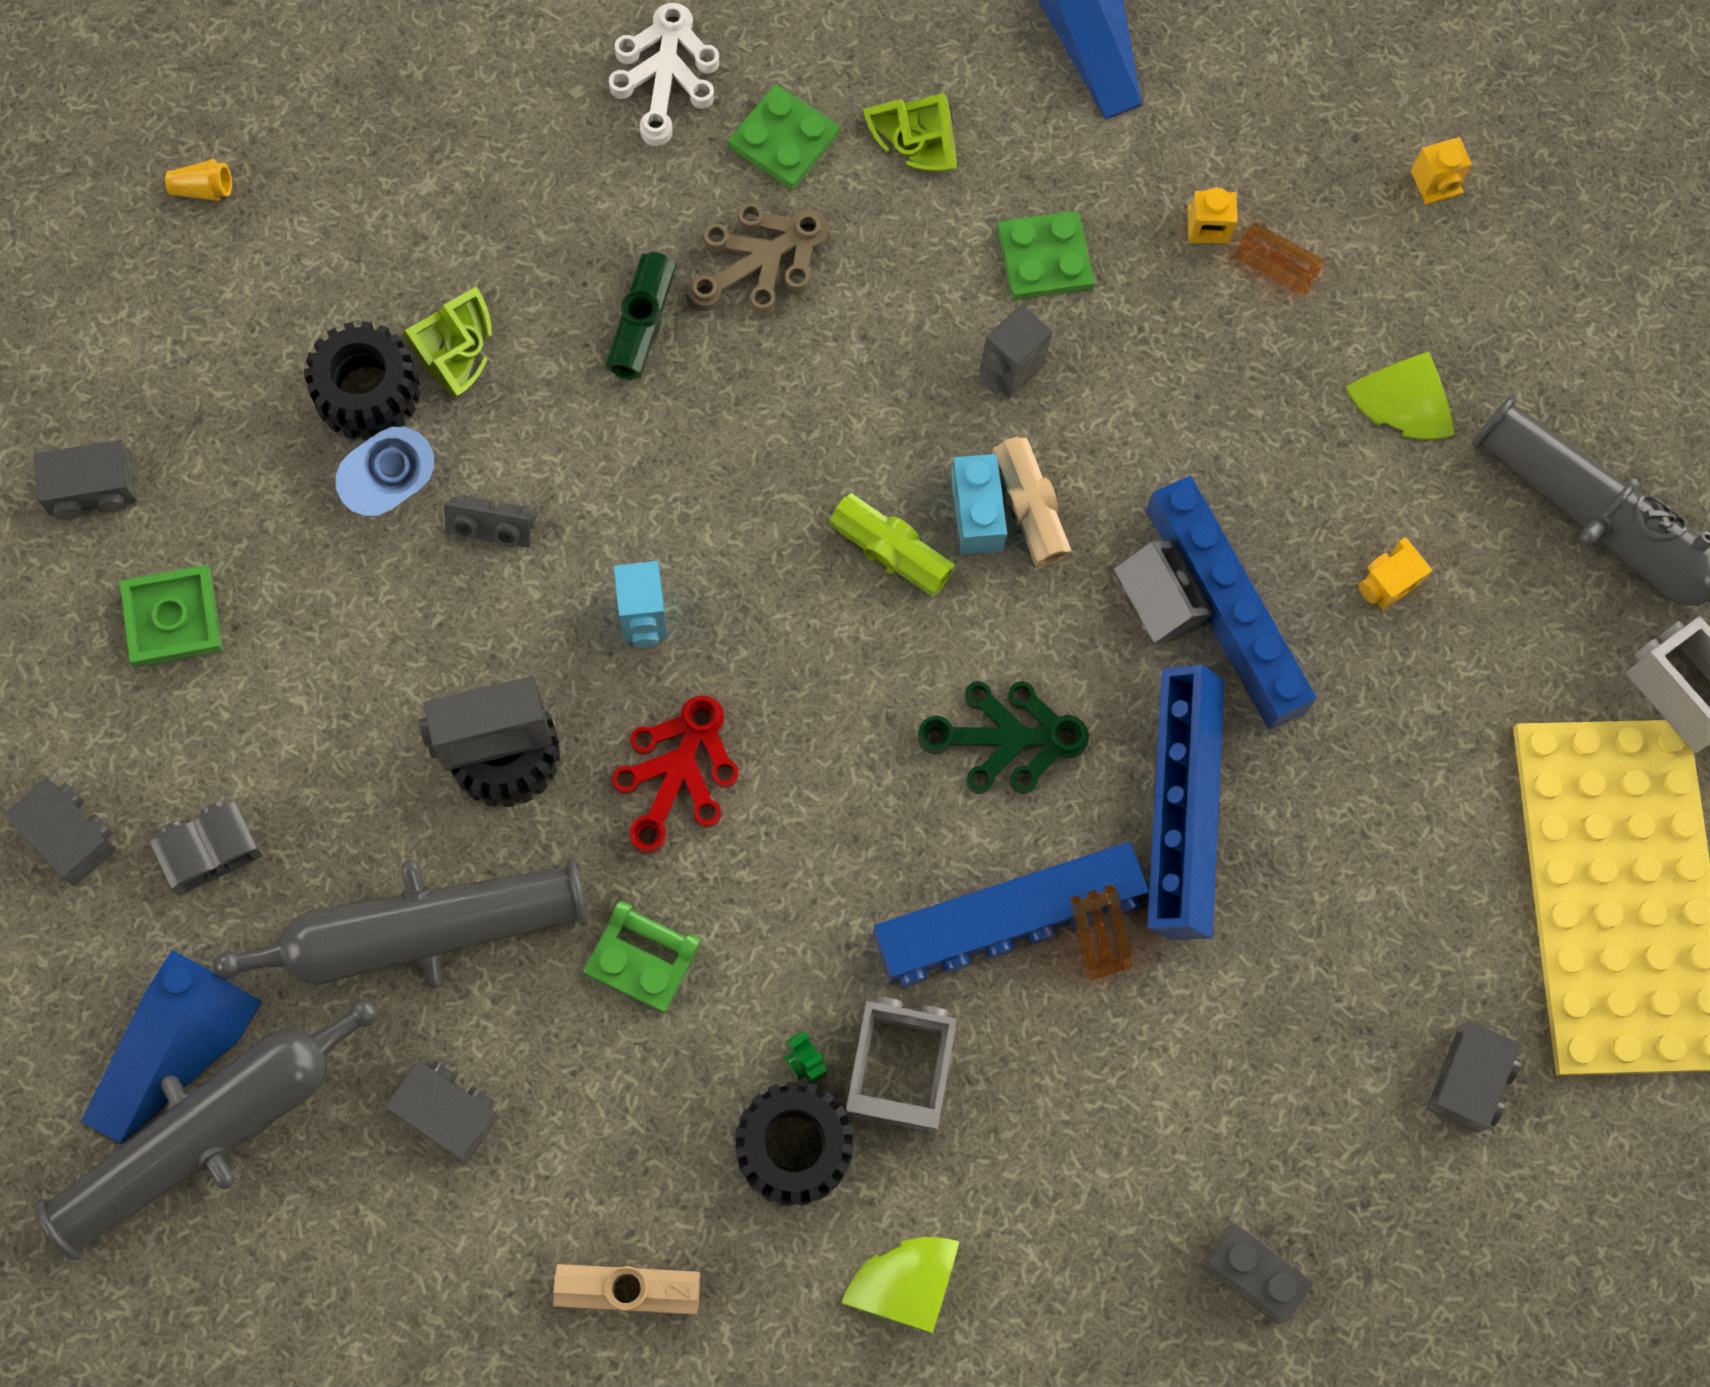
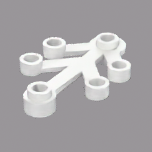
M678 3L662 5L654 13L652 26L635 37L623 35L615 42L616 58L621 63L631 64L637 61L640 52L661 40L658 53L629 72L617 70L609 77L611 94L615 98L625 99L632 95L636 87L656 75L650 112L645 114L640 121L641 137L647 144L652 146H660L667 143L673 134L672 121L667 115L673 77L690 95V101L693 106L704 109L711 106L714 101V88L712 84L706 80H699L676 53L679 41L695 58L696 68L700 72L708 74L718 69L719 52L712 45H704L692 31L693 17L688 8ZM669 17H677L679 19L674 23L667 21ZM624 47L633 48V50L628 53L621 51V49ZM704 56H710L713 58V60L710 62H704L701 60V58ZM621 81L628 83L623 88L615 86L616 83ZM699 91L708 93L705 97H698L695 94ZM655 121L663 124L659 128L649 126L650 123Z

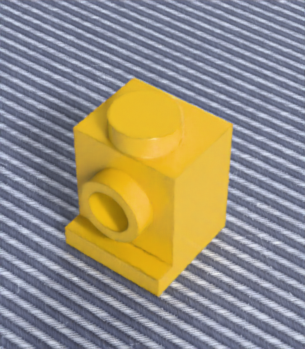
M1460 137L1423 147L1411 169V173L1425 204L1428 205L1462 195L1464 191L1461 185L1473 164Z
M1218 187L1204 191H1195L1191 204L1187 206L1188 243L1229 244L1237 224L1236 192H1227ZM1203 225H1220V230H1201Z
M1405 537L1397 543L1390 555L1386 552L1368 565L1366 569L1370 573L1358 584L1362 596L1369 603H1377L1382 611H1384L1423 584L1433 570Z

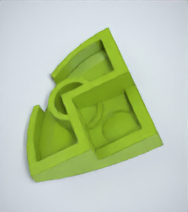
M944 93L907 103L899 99L863 109L865 120L871 133L887 153L891 152V150L885 145L877 130L890 140L902 155L914 161H906L908 166L929 172L957 170L948 98ZM919 123H920L924 128H926L927 130L922 129V128L919 126Z
M476 286L444 304L439 311L407 328L401 334V337L422 365L454 398L464 393L475 382L487 362V357L485 356L472 378L468 380L475 356L479 354L483 347L482 335L484 330L486 339L492 336L490 315L482 294ZM443 339H444V345H443V348H442V349H440V346H441V343H442V340H443Z
M1429 352L1385 367L1346 386V390L1355 405L1378 426L1385 422L1392 427L1403 430V437L1417 440H1439L1455 436L1447 398Z
M939 1237L914 1238L902 1241L901 1246L881 1256L875 1255L852 1279L841 1304L932 1334L949 1282L959 1241Z

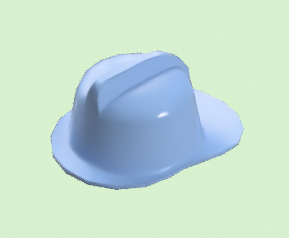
M390 427L377 433L351 451L340 462L335 480L336 491L341 502L351 511L363 516H377L392 510L419 491L430 480L434 469V453L431 446L419 432L407 427Z

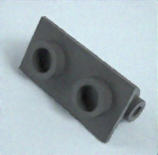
M460 494L458 498L451 497L449 502L444 503L445 533L454 534L463 539L476 538L498 542L507 547L521 546L530 548L531 528L534 529L537 512L530 511L529 506L499 502L497 511L490 510V500L468 497L465 494Z

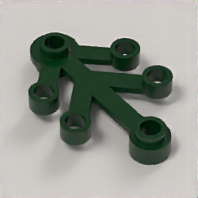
M975 681L966 688L965 701L967 705L973 709L982 710L999 727H953L946 718L931 716L921 723L918 731L920 747L930 754L944 753L950 746H1000L981 766H975L969 771L968 780H966L967 786L976 794L988 792L992 787L994 778L1026 746L1045 747L1027 766H1019L1013 771L1010 779L1011 786L1020 794L1032 792L1037 785L1038 778L1059 757L1065 759L1075 758L1084 752L1089 742V732L1083 721L1075 716H1058L1035 695L1032 685L1024 681L1016 682L1011 686L1008 700L1014 708L1026 709L1042 727H1026L992 695L991 689L986 683ZM974 689H981L985 692L986 699L982 702H976L970 697V692ZM1017 689H1024L1029 693L1030 699L1026 702H1019L1015 699L1013 693ZM936 730L942 733L944 739L939 744H932L928 741L927 734L930 731ZM1070 731L1074 735L1075 741L1072 744H1064L1059 740V733ZM976 773H983L988 778V784L983 787L976 786L972 782V776ZM1020 773H1027L1032 778V784L1027 787L1020 786L1016 781V776Z

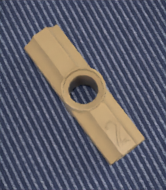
M1017 436L1004 440L993 448L992 454H997L999 474L1006 489L1004 494L1007 506H1012L1016 517L1013 523L1015 526H1020L1036 567H1044L1060 562L1070 556L1071 548L1057 515L1058 502L1054 488L1048 478L1042 477L1027 437L1019 438Z
M557 1264L554 1279L553 1306L624 1312L698 1315L701 1272L641 1269L630 1266L604 1267ZM625 1276L636 1277L641 1287L639 1296L630 1303L619 1302L615 1296L614 1289L616 1283Z

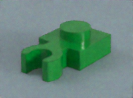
M800 1031L786 1041V1048L790 1053L783 1058L798 1081L806 1077L809 1083L813 1085L827 1075V1068L823 1063L825 1060L821 1053H818L806 1031L804 1033Z

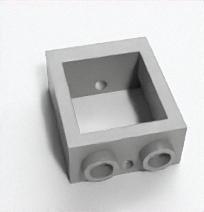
M1701 616L1686 626L1680 620L1659 636L1663 642L1662 644L1654 638L1634 654L1639 662L1625 673L1695 754L1710 744V707L1665 656L1679 646L1710 681V626Z
M876 997L875 1002L866 1001L845 1110L847 1117L935 1134L939 1126L957 1018L947 1017L948 1010L935 1006H921V1011L902 1008V1001L888 997ZM874 1022L941 1034L928 1108L860 1095Z

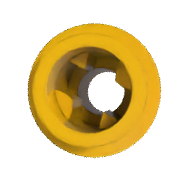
M215 159L167 171L165 185L167 192L171 196L178 195L181 197L220 201L221 197L231 194L232 177L226 163H218Z

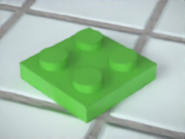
M775 84L728 139L727 147L794 190L841 133V126Z
M1079 210L998 222L997 229L1012 300L1091 290L1094 288L1095 282Z
M208 565L119 581L129 660L134 668L223 652L212 570Z

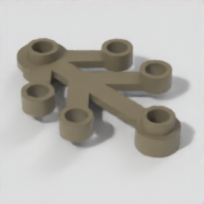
M755 203L744 204L738 212L740 227L747 232L763 229L783 234L773 241L730 234L722 224L715 223L709 225L704 231V244L709 251L719 253L725 250L747 254L748 256L713 277L702 275L695 278L690 283L688 289L689 300L692 306L701 311L715 309L722 300L723 291L761 269L758 287L754 288L750 295V304L752 310L757 314L766 315L771 313L775 308L774 289L781 256L796 248L794 263L785 272V286L788 291L794 294L805 292L810 285L808 269L812 249L824 244L829 233L828 222L822 214L813 210H803L789 218L763 213L761 207ZM748 214H754L758 217L755 221L744 219ZM805 224H811L815 229L807 232L801 227ZM715 234L724 237L719 242H713L709 238ZM799 275L805 280L801 283H794L790 278ZM702 286H709L712 288V291L708 294H702L698 289ZM760 296H766L770 301L767 304H759L756 302V299Z

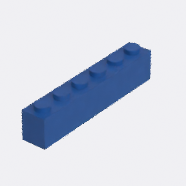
M1190 475L1153 492L1146 511L1162 540H1174L1214 612V615L1207 620L1268 730L1307 713L1317 700V697L1192 476Z
M1202 664L1164 668L1161 675L1147 928L1170 940L1213 939L1225 680Z
M1129 841L876 924L873 928V936L889 983L901 981L902 987H908L927 980L928 975L926 972L940 967H944L945 973L963 969L971 965L970 957L985 952L988 959H992L1012 952L1014 950L1013 943L1028 938L1031 945L1050 940L1056 936L1055 929L1070 924L1073 931L1090 927L1099 922L1097 915L1112 910L1116 917L1132 913L1141 908L1139 901L1145 899L1149 889L1132 844Z

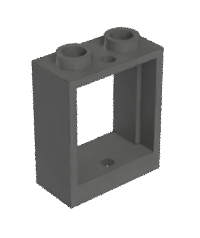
M534 675L425 701L423 705L426 718L418 719L423 743L425 746H428L431 759L439 757L445 771L553 745L543 702Z

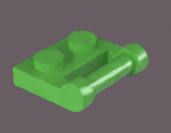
M620 900L583 973L666 1014L701 945L702 939L692 934H688L687 937L632 911V905ZM623 928L630 929L679 953L675 963L672 965L618 939Z

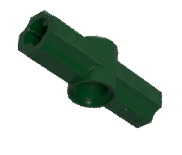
M653 251L648 254H641L630 291L622 300V315L605 363L606 370L611 371L619 378L627 380L641 379L654 337L660 330L661 315L677 268L676 262L670 260L664 254ZM640 312L650 314L649 317L642 320L632 317Z

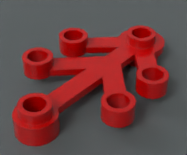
M704 695L695 696L683 705L679 717L650 728L646 726L636 728L630 737L631 746L635 752L642 755L652 753L657 747L655 744L683 734L684 736L677 750L633 767L621 766L613 773L612 782L615 785L614 788L622 794H630L638 788L639 784L666 774L648 815L637 818L630 827L632 845L643 854L656 853L664 846L667 837L664 823L684 780L695 805L694 817L696 822L702 827L709 828L715 826L720 821V806L711 799L695 760V754L701 741L714 765L712 768V779L717 786L722 788L733 786L738 780L737 776H739L736 764L729 760L718 733L724 724L723 708L712 697ZM705 711L711 716V719L707 724L699 725L694 721L696 713ZM640 734H648L652 737V743L647 747H640L635 741ZM721 767H729L733 770L734 774L731 779L723 781L718 778L717 771ZM623 773H630L634 776V782L628 787H623L618 784V777ZM705 806H711L716 810L715 817L708 821L703 820L699 816V811ZM646 829H652L657 833L656 840L651 844L643 843L640 840L641 833Z

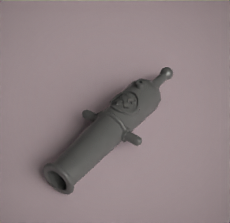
M1514 396L1509 397L1498 408L1473 440V447L1478 448L1483 445L1584 530L1580 534V541L1584 545L1591 546L1599 541L1667 599L1682 606H1699L1707 601L1710 602L1709 532L1704 531L1698 535L1688 528V522L1652 496L1648 494L1641 495L1638 492L1641 484L1637 478L1630 477L1623 482L1515 406L1517 399Z
M569 859L567 867L430 890L428 886L423 884L419 864L414 860H407L401 867L405 885L402 895L371 898L362 902L310 910L294 918L284 928L280 940L262 949L239 954L233 952L220 954L214 961V970L219 977L232 979L244 971L263 967H286L290 974L305 983H327L416 960L417 963L422 964L427 985L437 989L444 982L440 959L444 956L443 953L578 920L581 926H585L588 923L577 864L574 859Z
M365 999L356 1001L351 1006L349 1013L329 1027L312 1034L290 1029H282L272 1033L193 1093H186L176 1076H166L162 1080L161 1088L170 1102L167 1108L168 1112L52 1200H38L35 1204V1213L45 1234L62 1254L69 1259L78 1260L83 1255V1247L201 1169L208 1170L218 1188L227 1189L231 1187L234 1182V1176L225 1161L227 1152L240 1143L249 1142L259 1136L275 1120L310 1098L323 1084L327 1070L325 1057L341 1040L360 1027L370 1026L377 1020L378 1010L376 1004Z

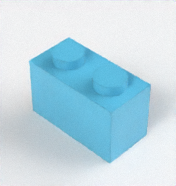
M997 454L954 457L951 483L960 555L1003 551L1007 537V528Z
M659 562L615 565L614 573L618 612L624 643L633 642V646L637 648L656 646L659 644V639L668 638Z

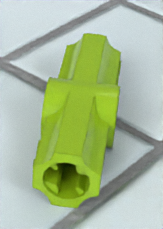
M852 493L840 501L829 519V526L864 549V554L870 561L876 559L887 567L885 570L887 573L894 574V572H897L931 597L940 592L955 570V564L921 542L917 532L908 523L895 516L885 517Z

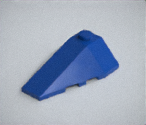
M1038 0L1105 120L1141 106L1124 0Z
M171 950L147 988L81 1122L122 1144L166 1106L168 1099L161 1088L162 1080L166 1076L172 1075L179 1079L183 1088L192 1083L223 1053H226L238 1043L261 1006L262 1001L219 977L212 971Z

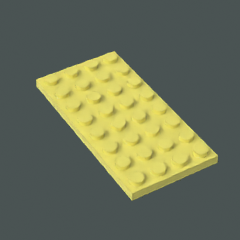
M1666 720L1516 724L1513 730L1556 1076L1710 1072V859L1694 752Z

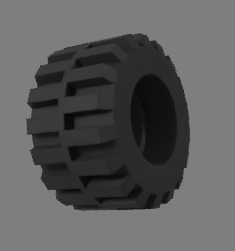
M362 321L361 327H355L353 322L345 323V330L339 332L334 327L327 331L329 338L326 341L319 338L314 344L316 353L309 352L306 358L309 368L304 369V378L310 397L323 422L327 421L329 428L336 433L342 429L346 438L354 439L356 432H360L363 441L372 437V432H381L388 429L392 424L396 427L405 425L402 415L405 413L412 417L416 409L412 400L419 401L420 391L417 385H420L410 352L404 346L402 339L397 334L391 336L387 327L380 325L377 330H374L372 322ZM374 367L385 372L380 384L369 392L350 394L340 390L345 377L356 369Z
M548 710L545 711L553 745L525 751L517 760L504 766H490L480 762L452 769L451 772L462 790L465 789L469 797L476 801L482 798L488 806L496 807L497 801H503L505 808L514 807V799L522 797L524 803L532 800L531 792L535 789L542 793L548 787L546 783L547 777L554 778L557 772L555 762L560 761L559 739Z
M788 1082L787 1086L782 1087L776 1084L769 1087L768 1092L760 1095L759 1093L754 1097L752 1104L748 1109H744L740 1117V1123L735 1135L738 1165L753 1190H757L768 1201L774 1200L784 1206H790V1204L808 1205L816 1199L821 1200L829 1195V1192L842 1181L852 1157L853 1131L843 1106L839 1107L835 1102V1097L830 1093L826 1092L824 1094L818 1090V1086L809 1083L808 1086H800L798 1082ZM789 1117H799L810 1121L818 1129L822 1139V1151L818 1160L810 1168L800 1172H789L778 1168L769 1158L766 1149V1140L771 1128L778 1121Z

